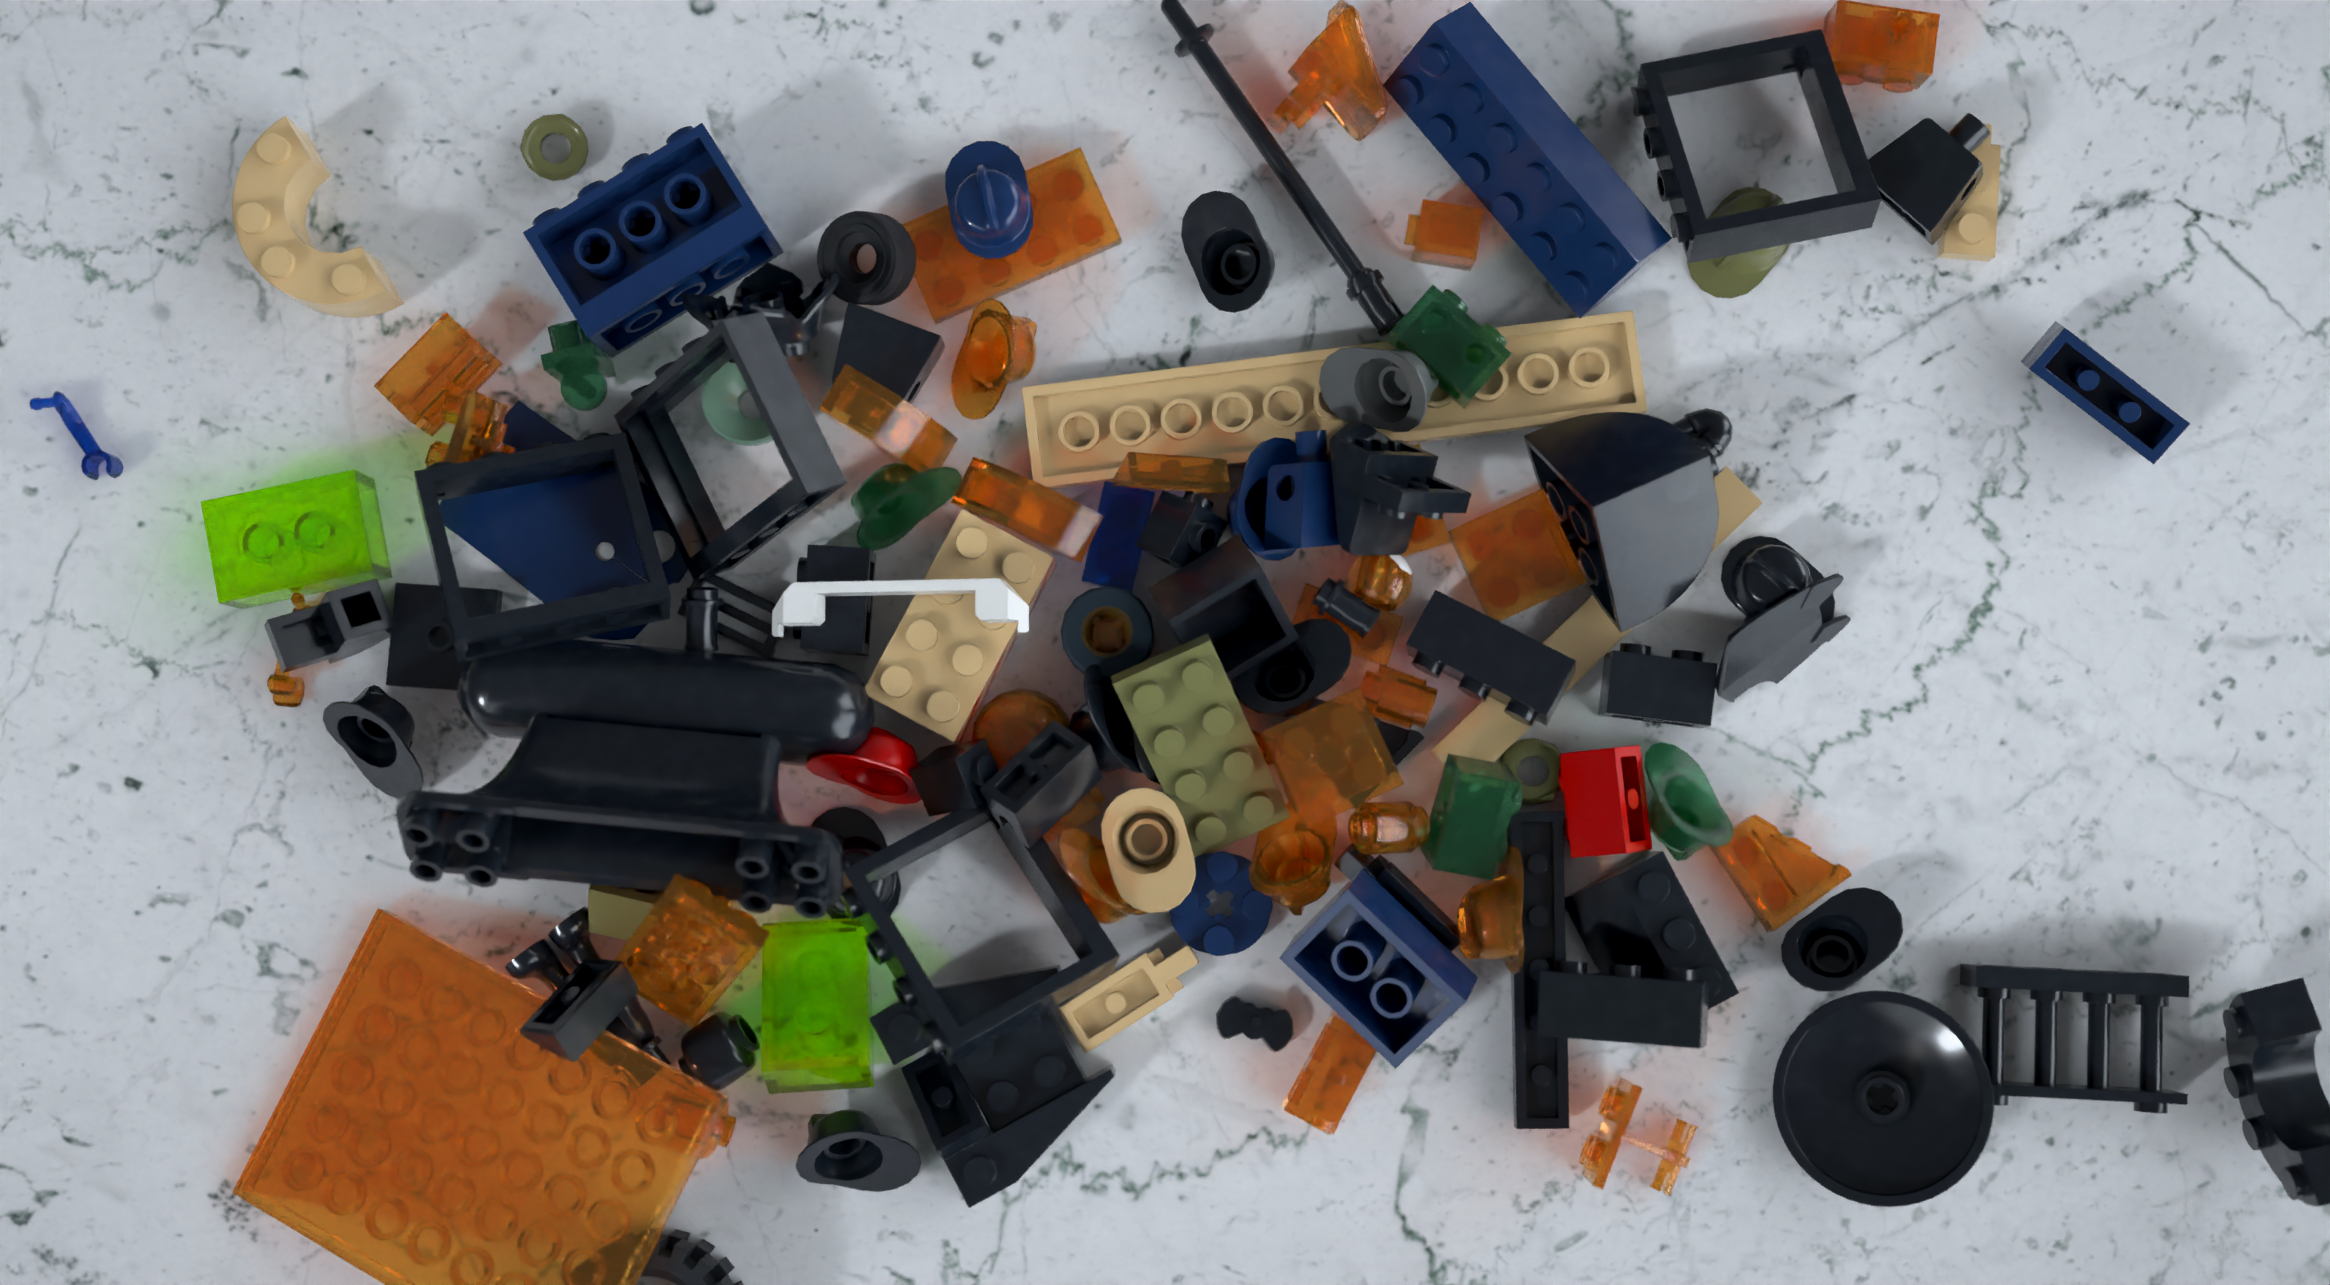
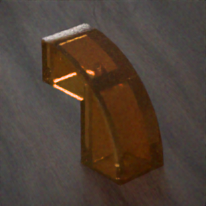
M847 364L843 367L819 407V410L830 420L873 443L889 459L931 483L958 440L950 431L926 413Z
M976 457L972 458L951 501L952 504L984 521L1008 528L1053 554L1080 563L1103 518L1102 515L1038 482Z

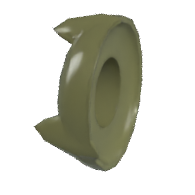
M564 114L544 115L532 121L524 131L520 145V151L528 167L539 177L551 181L566 180L576 175L585 165L589 152L587 137L582 128ZM550 135H562L570 142V154L563 162L551 163L542 154L541 147L543 141Z
M1536 738L1523 739L1511 745L1502 755L1498 768L1499 780L1506 794L1515 801L1527 805L1553 801L1561 789L1558 781L1560 751L1557 746ZM1528 756L1539 757L1547 766V778L1539 786H1528L1518 776L1519 764Z

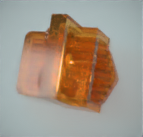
M1339 0L1329 10L1326 29L1309 44L1287 71L1298 85L1266 120L1280 135L1292 123L1300 130L1323 106L1355 140L1360 142L1387 114L1388 101L1360 15L1353 5L1345 0Z

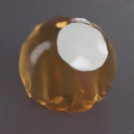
M1361 555L1349 571L1348 589L1381 611H1394L1404 605L1413 591V573L1401 555Z

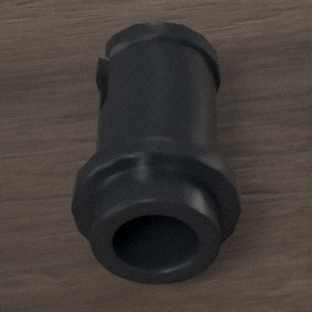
M1328 577L1317 591L1311 603L1319 608L1317 611L1319 615L1322 616L1326 612L1356 632L1359 637L1364 638L1375 624L1381 610L1373 607L1344 588V581L1342 579L1335 582Z
M688 587L687 597L681 598V604L686 605V644L684 645V650L716 652L719 650V645H717L718 606L723 605V599L718 598V588Z

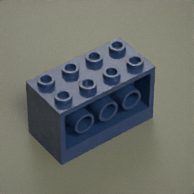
M703 123L694 128L686 126L678 129L667 138L666 145L650 155L642 153L629 159L622 166L621 173L606 182L599 180L588 184L577 194L578 199L562 209L551 208L544 211L533 220V226L523 232L587 338L611 359L688 312L683 306L680 294L689 293L714 296L784 253Z

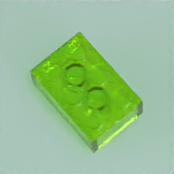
M349 470L200 501L218 603L246 609L332 591L375 578L378 581L392 578L375 481L359 471Z

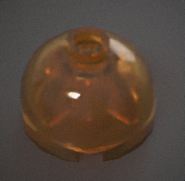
M1017 688L998 694L983 706L973 724L972 740L985 738L1000 770L1052 720H1056L1069 729L1070 717L1057 700L1043 692Z

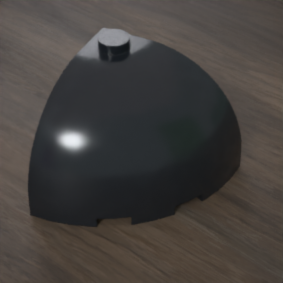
M1604 412L1581 415L1550 424L1525 435L1527 450L1542 495L1548 494L1555 512L1563 520L1555 524L1573 562L1581 561L1587 577L1593 583L1589 585L1590 592L1616 628L1622 633L1653 618L1674 603L1701 572L1710 555L1717 534L1719 508L1714 477L1718 475V467L1710 450L1707 447L1700 448L1682 430L1665 420L1630 412Z

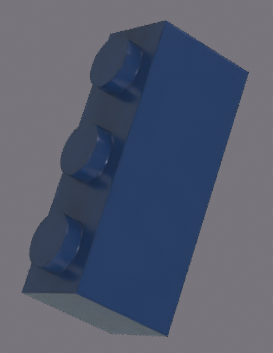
M2056 321L2021 360L2028 369L2153 465L2190 425L2188 421Z

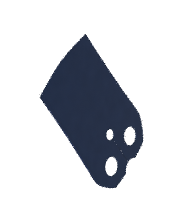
M518 401L483 437L465 462L477 460L490 452H505L509 454L531 450L534 446L545 442L564 444L577 440ZM615 468L441 500L439 504L444 526L495 563L543 603L606 591L614 587L621 588L646 583ZM639 481L653 532L664 531L672 537L649 487ZM602 542L611 543L614 547L613 557L606 561L598 559L595 553L597 545ZM676 543L673 556L668 561L662 563L668 585L680 583L688 570ZM648 624L587 637L604 640L634 639Z

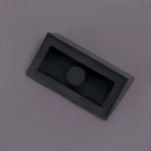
M585 958L525 1022L519 1031L523 1037L555 1055L571 1062L577 1061L637 994L638 986L622 961Z

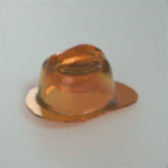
M995 299L981 301L973 310L967 334L952 373V396L955 407L962 416L971 420L982 419L990 414L1001 399L1006 385L1023 380L1032 371L1036 359V322L1030 318L1010 314L1003 303Z
M1307 799L1288 802L1286 806L1291 817L1259 831L1249 872V880L1255 890L1269 895L1274 902L1288 907L1295 916L1302 915L1305 906L1319 900L1331 886V861L1337 836V819L1330 807L1319 801Z
M1067 828L1058 836L1057 848L1060 859L1068 872V877L1098 923L1109 925L1122 921L1130 914L1138 916L1147 914L1146 912L1134 909L1121 898L1113 882L1106 852L1101 840L1077 828Z
M1510 846L1506 849L1501 861L1498 877L1472 886L1463 896L1457 911V926L1463 956L1469 959L1504 961L1508 970L1513 974L1521 971L1524 961V940L1521 923L1524 871L1521 854L1515 846Z

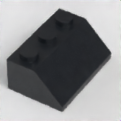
M1651 851L1565 896V909L1599 973L1608 974L1609 964L1641 966V976L1662 977L1663 968L1696 970L1695 980L1709 981L1708 1010L1739 994L1663 851Z

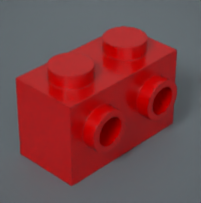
M1640 745L1559 753L1560 769L1558 781L1564 793L1567 818L1564 832L1566 840L1570 844L1571 858L1627 854L1652 850Z

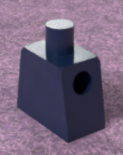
M1326 430L1295 432L1297 463L1272 465L1268 470L1264 550L1340 545L1337 537L1331 461H1328Z

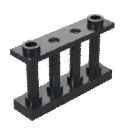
M1960 964V985L1978 987L1977 997H1983L1982 1056L1992 1081L1994 1105H2009V1096L2134 1102V1111L2147 1113H2167L2168 1104L2188 1105V1094L2162 1089L2163 1006H2169V997H2189V976L2165 973ZM2011 989L2030 990V999L2036 1000L2034 1083L2003 1081L2005 999H2011ZM2063 991L2083 992V1002H2088L2087 1085L2056 1084L2058 1001H2063ZM2116 994L2135 995V1004L2141 1005L2139 1088L2109 1086L2110 1004H2116Z

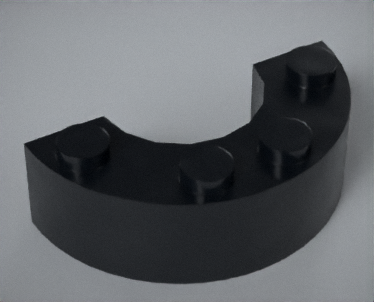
M2302 977L2240 993L2232 1000L2229 1009L2223 1011L2230 1066L2224 1068L2223 1075L2229 1093L2235 1099L2239 1098L2241 1109L2245 1116V1119L2242 1121L2245 1139L2251 1149L2261 1151L2272 1171L2282 1182L2287 1195L2292 1200L2299 1199L2307 1205L2318 1207L2330 1204V1105L2321 1087L2314 1055L2316 1036L2322 1031V1027L2304 979Z

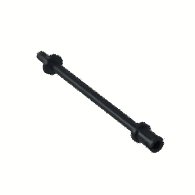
M1162 0L1161 10L1181 38L1175 46V53L1179 58L1190 54L1193 55L1348 278L1347 287L1349 289L1345 293L1351 301H1358L1378 330L1380 337L1397 328L1407 319L1405 313H1402L1381 283L1384 280L1383 275L1379 269L1373 271L1372 268L1363 266L1209 45L1208 41L1214 35V28L1211 24L1197 27L1179 0Z

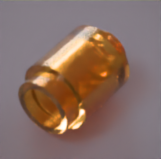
M1379 664L1376 673L1366 670L1356 700L1365 702L1363 713L1408 729L1412 725L1425 728L1436 699L1437 689L1427 686V680Z
M1410 801L1362 802L1356 807L1348 821L1349 838L1355 844L1358 851L1364 855L1411 853L1417 847H1423L1429 838L1430 823L1425 809L1421 806H1415Z

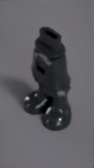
M586 906L570 915L548 933L550 939L577 967L585 958L601 959L590 941L588 908ZM545 938L528 947L505 966V969L512 977L519 980L537 978L552 993L570 975ZM637 994L589 1046L604 1062L612 1067L617 1065L614 1070L616 1074L620 1075L624 1072L637 1090L672 1064L658 1047V1044L663 1040L659 1036H654L653 1026L643 1010Z

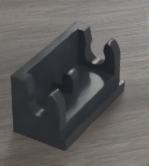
M1052 720L980 788V792L986 798L996 821L1002 827L1009 822L1013 826L1014 833L1019 841L1030 849L1103 777L1091 744L1056 720Z

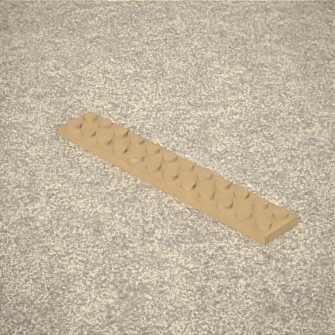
M1631 310L1584 316L1581 318L1576 317L1022 387L1034 490L1042 491L1246 465L1250 453L1261 442L1278 437L1287 438L1296 443L1295 432L1326 430L1328 454H1330L1331 437L1348 423L1335 415L1324 401L1319 385L1320 371L1329 355L1340 348L1346 347L1382 350L1405 349L1416 354L1426 364L1431 376L1439 378L1438 387L1432 391L1431 398L1427 403L1426 414L1418 426L1408 432L1376 429L1391 440H1402L1409 444L1542 428L1565 419L1593 413L1630 412L1645 414L1648 409L1634 313Z

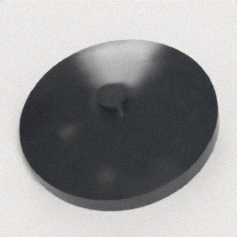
M1878 990L1857 992L1834 999L1819 1007L1801 1022L1789 1037L1778 1059L1773 1081V1106L1776 1122L1783 1141L1793 1158L1811 1178L1826 1189L1843 1198L1866 1205L1880 1207L1907 1206L1926 1201L1947 1191L1957 1184L1977 1162L1987 1143L1993 1122L1994 1094L1992 1081L1985 1060L1974 1040L1954 1018L1942 1009L1918 997L1900 992Z

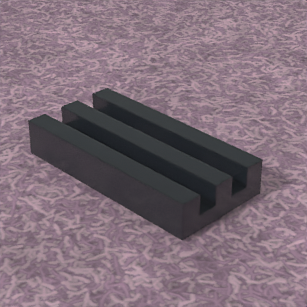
M715 574L693 580L690 586L703 587L705 582L771 614L776 605ZM723 602V605L718 606V611L766 633L768 636L763 644L718 622L719 634L768 658L773 657L778 641H781L782 637H774L772 635L771 624ZM681 604L677 614L686 617V605Z

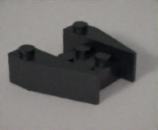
M1060 965L934 988L960 1028L1062 969ZM898 1002L869 1018L893 1065L931 1046L930 1044L926 1045L920 1032V1026L923 1023L913 1007L906 1010ZM1051 1009L956 1062L991 1129L990 1135L944 1160L968 1207L970 1208L1016 1183L1115 1076L1116 1070L1113 1064L1087 1078Z

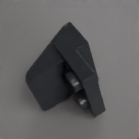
M1357 420L1350 421L1331 437L1330 457L1337 537L1344 551L1352 555H1401L1409 546L1417 514L1426 518L1440 520L1443 518L1444 513H1466L1472 493L1433 476L1439 456L1402 440H1391L1373 427Z

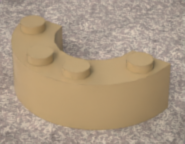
M284 116L264 131L247 152L236 177L232 200L233 221L244 254L258 273L270 284L301 304L324 314L351 318L368 317L403 305V300L381 262L362 247L342 253L320 252L311 244L306 228L307 205L316 188L331 175L308 134L288 117Z

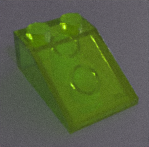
M844 918L762 923L761 1073L769 1094L874 1087L873 1025L869 1020L873 1016L870 956L865 943V936L868 934L859 919L854 921Z

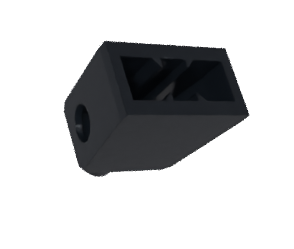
M1967 113L1947 133L1935 121L1925 118L1868 159L1882 198L1881 201L1931 245L1940 238L1983 177L1982 163L1972 152L1990 135L1987 127L1974 115Z
M849 302L846 308L832 376V384L836 390L852 397L843 424L855 430L872 434L881 408L904 416L943 354L945 344L941 335Z

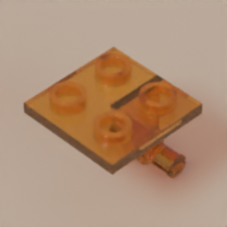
M1621 1077L1617 1087L1609 1084L1601 1100L1598 1114L1603 1116L1604 1121L1598 1136L1589 1134L1584 1143L1578 1163L1584 1165L1582 1175L1593 1186L1603 1190L1621 1142L1624 1141L1662 1158L1650 1187L1671 1196L1681 1167L1687 1168L1691 1158L1686 1155L1698 1127L1677 1118L1667 1147L1658 1146L1626 1132L1643 1088Z

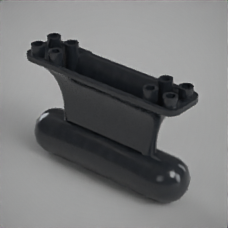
M576 639L463 662L459 667L457 698L466 716L478 730L500 738L521 739L504 768L490 782L478 789L462 794L414 790L406 793L400 799L396 809V819L404 851L411 861L409 866L410 873L415 878L425 882H436L442 878L443 873L462 874L467 881L479 887H491L497 883L498 878L525 881L532 878L722 896L725 900L739 901L745 910L752 913L768 912L772 908V904L794 906L796 912L806 918H821L827 913L828 907L835 905L841 899L844 886L842 848L839 840L832 833L824 829L790 825L787 822L779 799V764L806 766L808 759L818 755L840 754L850 756L867 739L869 733L872 732L874 725V703L872 698L868 697L865 689L866 684L855 672L836 664Z

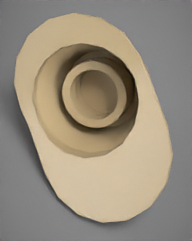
M1150 788L1130 789L1117 796L1106 809L1101 824L1102 842L1113 882L1121 898L1134 909L1146 913L1167 912L1180 905L1188 896L1196 877L1195 858L1183 816L1176 803L1160 791Z

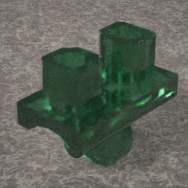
M577 320L549 326L548 332L553 352L541 355L544 371L561 383V394L571 407L580 411H590L599 407L607 395L605 377L616 376L613 361L587 338Z

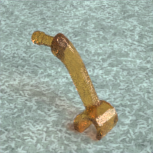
M294 593L292 595L291 602L295 606L292 612L311 607L305 604V598L301 593ZM277 660L274 675H270L267 680L268 689L273 694V702L277 706L298 707L301 705L304 697V680L300 677H291L290 671L282 673Z

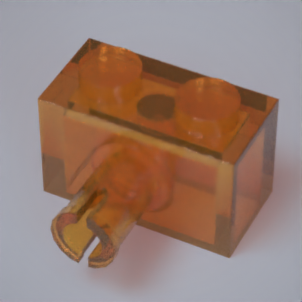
M1837 0L1825 16L1823 35L1841 85H1859L1864 81L1883 84V89L1895 93H1906L1918 89L1933 73L1940 14Z

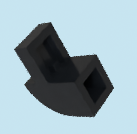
M377 578L326 592L319 605L268 619L264 625L282 673L329 660V663H334L358 654L383 641L396 626Z

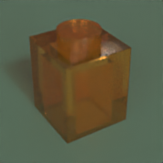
M1423 199L1418 215L1409 214L1407 219L1404 244L1413 246L1410 261L1471 271L1477 257L1484 209Z

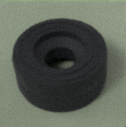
M853 211L839 216L825 229L818 245L817 264L822 281L830 278L832 274H839L840 280L833 293L837 298L847 303L852 302L858 305L876 306L893 301L907 289L915 272L916 252L910 234L894 218L881 213ZM866 244H870L876 253L875 266L868 273L862 272L857 264L858 252Z

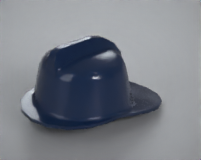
M977 141L963 147L951 159L945 172V189L953 229L959 242L970 253L985 259L1004 258L1017 252L1026 243L1033 228V208L1025 169L1020 157L1008 146L1001 143Z
M1274 437L1263 441L1250 453L1244 467L1240 487L1230 496L1226 509L1227 522L1231 533L1234 536L1238 534L1247 548L1264 560L1280 561L1292 556L1297 550H1264L1268 470L1272 465L1297 463L1296 443L1287 438Z

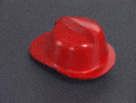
M873 727L867 739L850 756L825 754L811 757L806 761V768L814 775L853 787L875 799L905 805L918 803L921 800L909 772V769L917 764L915 749L911 744L887 730Z

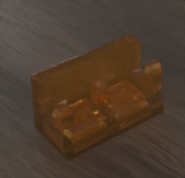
M445 312L374 387L411 423L433 437L503 363L466 328L464 329L451 315Z
M1331 1013L1282 1104L1284 1111L1327 1134H1334L1376 1050L1345 1020Z

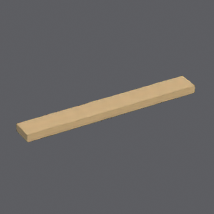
M1727 466L1714 477L1719 519L1716 538L1710 553L1763 503ZM1593 595L1542 642V644L1576 660V672L1565 693L1633 629L1631 628L1621 633L1602 610ZM1489 696L1485 702L1481 701L1430 750L1465 788H1468L1531 727L1507 715L1504 712L1506 705Z

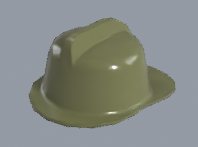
M1747 187L1735 190L1727 196L1709 218L1785 203L1781 197L1766 189ZM1790 244L1688 263L1687 260V265L1691 278L1702 291L1714 297L1732 299L1749 293L1760 284L1784 255Z

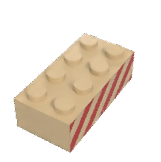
M962 509L923 580L1002 579L1029 606L1030 616L1057 564L1054 557ZM975 594L915 595L865 686L868 697L956 744L961 743L1020 634L1018 632V622L987 623L980 620L975 615Z

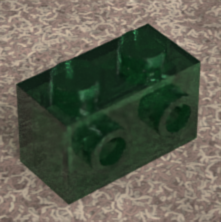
M1432 285L1391 330L1387 342L1395 349H1405L1416 354L1426 364L1430 375L1439 378L1438 387L1465 409L1502 368L1512 353L1505 348L1508 344L1507 340L1498 330L1487 323L1480 326L1466 314L1468 307L1458 295L1449 289L1441 292Z
M1453 754L1447 755L1420 848L1433 870L1488 880L1493 879L1497 863H1502L1507 853L1508 836L1506 832L1511 816L1518 813L1523 798L1521 782L1508 765Z

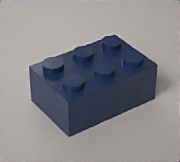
M1363 868L1295 935L1279 957L1395 1069L1467 1001L1478 979L1462 961Z

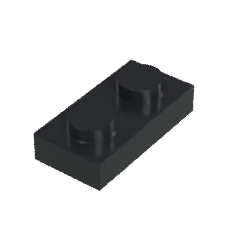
M933 1050L901 1068L936 1152L943 1160L991 1134L978 1104L956 1063L949 1066L941 1052L936 1054Z

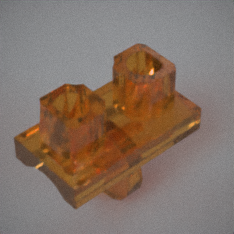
M468 389L465 396H447L441 411L442 421L455 426L449 444L435 441L434 444L430 445L425 460L426 466L443 461L455 464L477 460L490 452L515 453L516 448L502 443L508 427L507 424L503 423L508 405Z

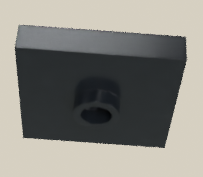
M396 583L392 615L396 626L390 636L386 685L457 691L459 667L463 662L458 663L440 587L438 585ZM460 587L467 619L501 612L503 591Z

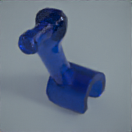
M55 391L53 397H38L30 400V407L35 411L55 407L63 423L85 453L81 468L88 478L98 480L99 466L104 460H106V471L110 477L118 478L122 474L124 468L122 461L115 455L101 450L81 416L63 393Z

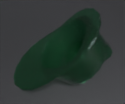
M902 463L882 466L862 482L851 498V505L860 522L856 533L857 543L862 548H870L872 551L887 548L896 543L921 520L955 495L961 486V474L957 469L950 467L933 468L919 473L911 466Z
M1664 742L1651 745L1645 753L1644 760L1645 771L1654 791L1648 804L1651 833L1666 846L1670 854L1677 861L1687 860L1695 852L1702 850L1707 845L1716 847L1727 845L1734 836L1732 823L1720 806L1699 764L1687 752L1675 745Z

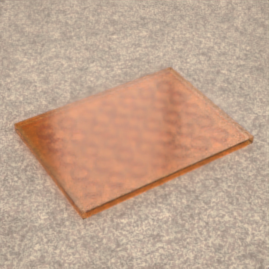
M378 908L232 1193L385 1285H636L729 1098L606 1030L596 1038L577 1061L571 1062L555 1055L523 1037L519 1031L548 998L396 914Z

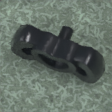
M1231 996L1222 1003L1216 1013L1217 1030L1223 1039H1230L1243 1033L1251 1040L1261 1038L1267 1047L1275 1053L1285 1048L1294 1035L1293 1019L1286 1009L1273 1011L1268 1007L1257 1008L1252 1003H1244L1237 996Z

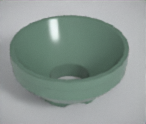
M727 362L705 381L702 390V407L707 421L721 437L731 443L742 446H758L773 441L762 416L750 419L742 414L740 402L749 390L736 363Z

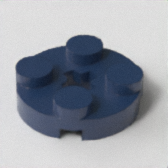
M1222 851L1202 854L1196 857V877L1192 890L1180 905L1170 909L1173 927L1185 943L1200 952L1214 956H1224L1246 950L1262 936L1268 926L1273 904L1267 879L1254 863L1243 856ZM1213 889L1219 894H1223L1227 890L1233 894L1234 898L1230 902V907L1234 911L1230 916L1225 917L1223 914L1218 913L1212 917L1206 911L1211 904L1207 895Z

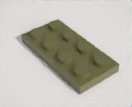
M1208 633L1111 676L1112 684L1165 795L1176 803L1183 816L1195 858L1202 854L1216 851L1291 817Z

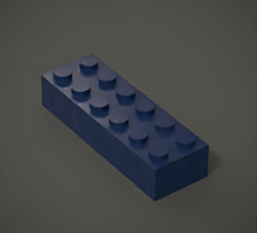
M1471 2L1434 22L1382 85L1579 318L1614 294L1672 239Z

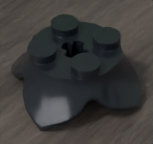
M767 262L751 275L744 278L738 285L731 306L727 304L726 297L723 295L718 298L702 294L683 293L680 295L684 308L709 331L711 330L709 326L711 321L724 319L732 311H738L740 316L763 312L784 356L790 357L804 354L810 350L809 340L821 331V319L825 306L837 288L840 279L839 274H832L830 278L819 282L815 288L809 284L804 286L803 281L793 272ZM733 358L728 361L730 363H735Z

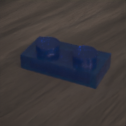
M1109 481L1104 482L1081 580L1082 583L1098 587L1112 586L1126 589L1133 593L1142 549L1135 545L1151 515L1155 492L1139 488H1128L1131 486Z

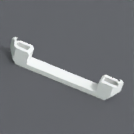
M999 578L792 582L772 610V635L774 637H783L784 626H820L825 621V596L975 594V615L980 620L987 623L1018 622L1019 633H1026L1029 630V606L1006 581Z

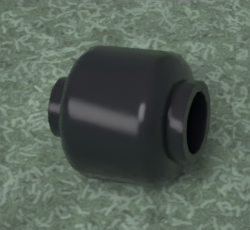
M719 1011L682 1036L681 1051L683 1056L678 1059V1065L692 1085L696 1086L701 1082L711 1090L720 1091L752 1070L756 1065V1051L760 1049V1043L751 1026L741 1015L736 1014L732 1017L725 1012Z

